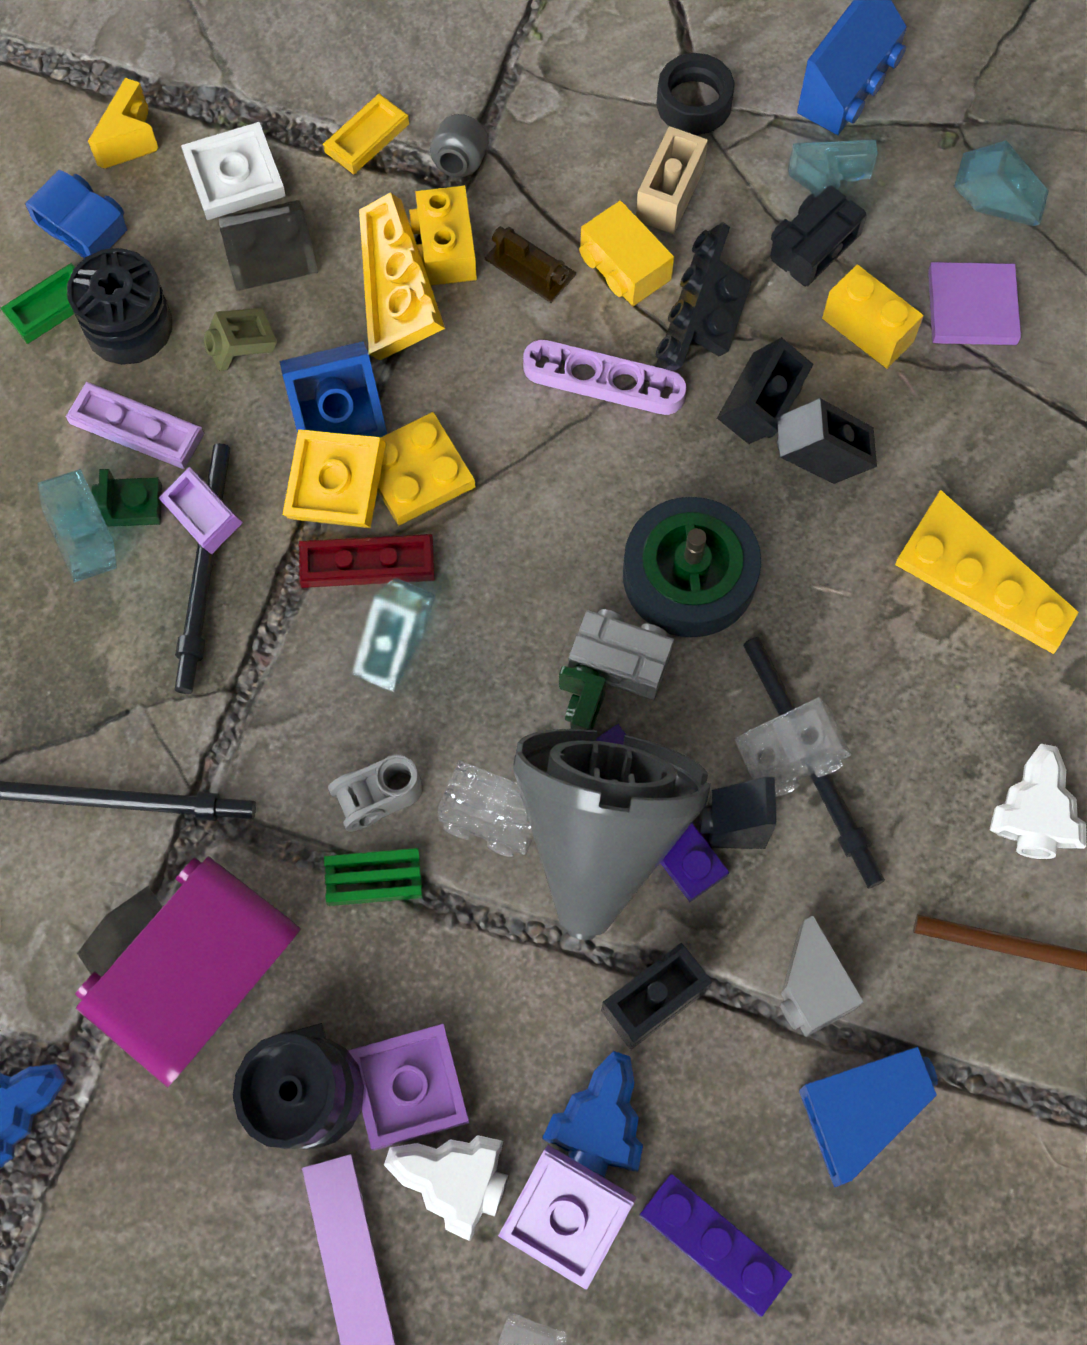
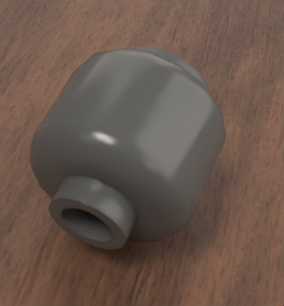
M454 114L446 117L439 124L431 142L430 154L432 161L446 175L462 178L472 175L480 167L489 144L486 130L477 120L467 115Z

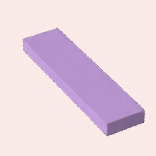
M350 1154L303 1167L302 1171L341 1345H396L353 1155Z

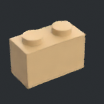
M670 126L668 127L638 190L636 217L643 224L675 234L704 171L708 139Z

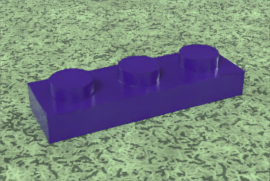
M673 1174L669 1175L639 1214L640 1217L759 1317L764 1315L792 1277L788 1270Z

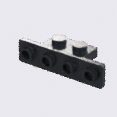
M724 222L709 231L704 230L693 244L692 252L695 254L690 267L681 278L680 286L682 291L678 302L675 303L668 315L670 325L666 337L663 338L657 347L655 355L658 360L655 367L672 372L682 367L692 340L718 357L729 351L752 281L719 260L730 227Z

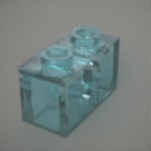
M81 469L38 482L37 486L42 512L73 582L75 583L116 569L113 539Z

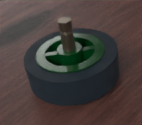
M681 497L665 501L647 511L636 522L629 534L623 563V583L626 595L635 611L647 623L662 628L668 634L681 637H703L715 634L735 623L749 607L761 571L760 547L749 524L737 512L722 503L701 497Z

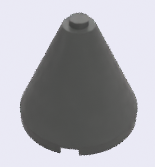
M553 729L539 731L523 737L517 743L513 771L559 922L567 929L570 936L581 940H591L596 935H601L607 931L706 806L711 783H707L708 772L700 764L675 750L647 740L625 735L624 743L621 745L596 741V730Z

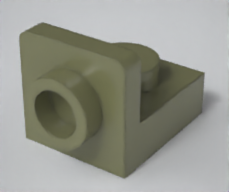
M263 308L215 312L209 329L204 334L205 350L209 356L213 357L218 371L228 370L233 356L271 353L277 343Z

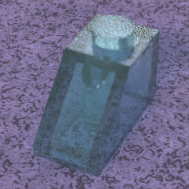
M1006 140L963 153L954 184L959 194L977 212L1031 226L1041 223L1049 190Z
M394 578L375 594L352 674L390 691H394L424 635L436 595L398 578Z

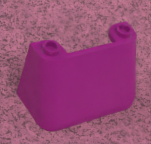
M210 856L203 862L194 857L175 879L182 885L103 976L94 971L75 993L82 1000L75 1009L167 1088L186 1068L301 930L286 915Z

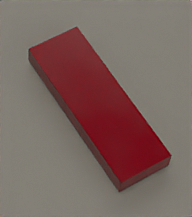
M421 534L299 541V579L301 588L435 581L433 535Z

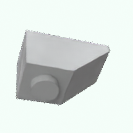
M814 916L805 919L798 929L781 992L784 1002L780 1003L782 1012L790 1026L794 1030L800 1027L805 1037L850 1014L863 1003L861 996Z

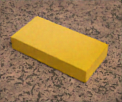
M379 93L323 143L324 152L354 175L409 125V116Z

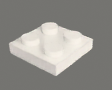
M260 122L181 145L207 220L286 196Z

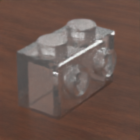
M820 697L734 738L752 780L763 777H775L776 797L797 789L800 786L798 780L815 773L819 777L838 770L843 765L841 760L851 756L829 705Z

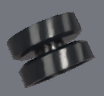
M280 1033L261 1040L245 1055L235 1074L233 1101L237 1119L248 1135L266 1147L318 1149L336 1143L353 1127L362 1109L364 1084L359 1065L346 1048L330 1039Z

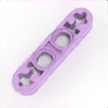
M548 340L532 342L526 347L523 354L524 373L530 381L537 384L664 415L676 413L685 402L686 383L674 371ZM541 356L549 358V362H546L543 368L536 366V362H539ZM561 360H565L564 374L559 373ZM587 364L595 370V375L588 380H579L572 375L571 371L577 365ZM626 374L632 376L637 384L630 390H620L613 384V380L619 375ZM644 380L650 381L647 395L642 394ZM664 387L672 388V393L668 399L660 397Z

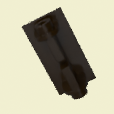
M500 226L495 230L492 241L496 245L485 256L487 262L550 303L556 299L576 276V272L566 266L562 260H557L515 233L511 227L505 229Z

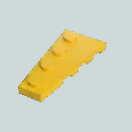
M391 192L359 210L369 355L378 360L395 354L445 329L402 200Z
M942 490L937 494L895 563L901 569L1052 654L1060 646L1079 613Z

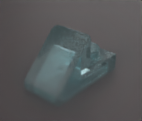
M876 140L793 143L788 174L817 196L827 186L832 185L839 190L840 180L853 182L861 179H871L878 155Z

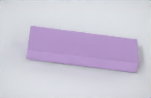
M89 382L85 383L66 415L71 425L181 469H185L204 435L200 426Z

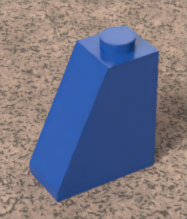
M918 1047L805 1084L799 1090L834 1188L852 1181L937 1096L934 1086L938 1085L936 1071L928 1057L922 1058Z

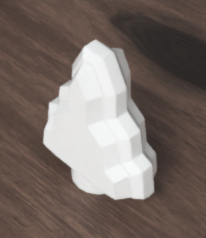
M1040 744L1024 765L1022 781L1011 786L1008 790L1005 804L996 806L994 809L990 831L1001 837L1017 841L1016 852L1029 858L1052 859L1056 857L1057 848L1081 849L1086 847V823L1077 817V799L1065 788L1067 770L1058 747Z
M479 1135L470 1143L450 1139L437 1149L419 1143L390 1147L384 1166L403 1186L422 1193L427 1210L444 1218L447 1231L468 1241L472 1239L475 1227L482 1213L496 1216L508 1179V1175L496 1171L503 1141Z

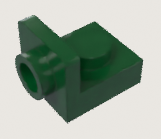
M99 469V483L93 484L91 491L92 505L95 511L100 512L108 527L160 525L161 500L159 497L162 495V484L158 477L114 479L110 469Z
M576 665L573 668L562 666L559 672V688L574 693L567 707L565 721L571 722V729L593 730L605 697L606 678L599 677L600 675L597 671L581 665Z

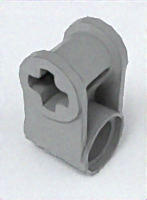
M392 755L361 770L340 776L329 784L328 791L331 796L337 797L346 818L343 821L346 831L351 832L366 828L387 815L411 806L421 796L423 785L418 770L411 759L403 755ZM406 773L411 776L410 782L403 789L393 790L388 787L389 780L396 774ZM353 795H356L360 804L359 807L356 806Z

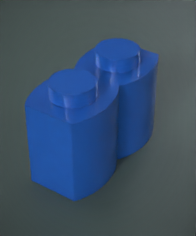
M58 170L25 203L32 220L40 228L57 240L64 242L71 250L83 258L100 250L110 249L127 231L122 207L110 196L106 195L103 198L93 193L89 183L78 174L71 176L62 170Z

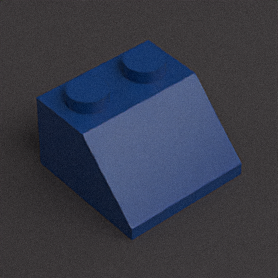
M364 341L279 361L297 433L299 429L380 438L388 434L369 354Z

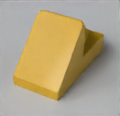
M128 78L123 80L88 140L98 167L106 169L154 153L159 148L151 125L145 123L148 115V104L140 82Z

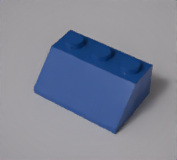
M891 0L852 1L807 61L797 110L799 115L836 135L840 134L848 122L854 124L865 106L864 100L869 94L872 96L877 94L885 80L887 69L889 67L895 69L906 51V46L902 42L907 26Z

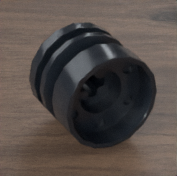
M103 249L85 257L73 269L67 283V299L92 351L105 361L120 365L135 364L155 356L167 344L172 332V314L163 295V289L150 261L139 253L127 249Z

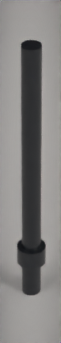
M217 443L213 445L207 484L223 500L231 448L226 444ZM199 543L197 544L183 635L178 637L175 652L179 663L174 690L181 694L193 693L197 662L203 659L205 640L201 636L214 553L210 554Z
M759 637L746 641L743 646L841 835L838 838V842L846 857L853 858L868 889L883 883L885 879L869 850L872 843L864 828L857 827Z
M0 781V800L195 815L196 820L217 821L218 817L254 819L256 813L255 801L220 798L219 793L198 792L197 796Z

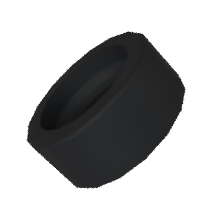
M702 53L679 55L668 62L659 74L656 106L660 118L668 126L693 135L709 133L722 126L729 117L732 107L735 82L731 70L721 60ZM690 81L703 82L711 86L719 94V99L706 106H687L679 102L671 92L673 88L681 83Z

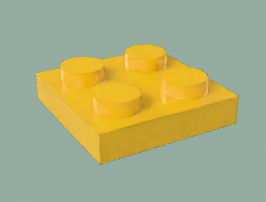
M434 412L381 437L386 442L377 491L398 526L475 488V479Z
M298 429L282 515L292 520L371 528L386 442L380 437Z

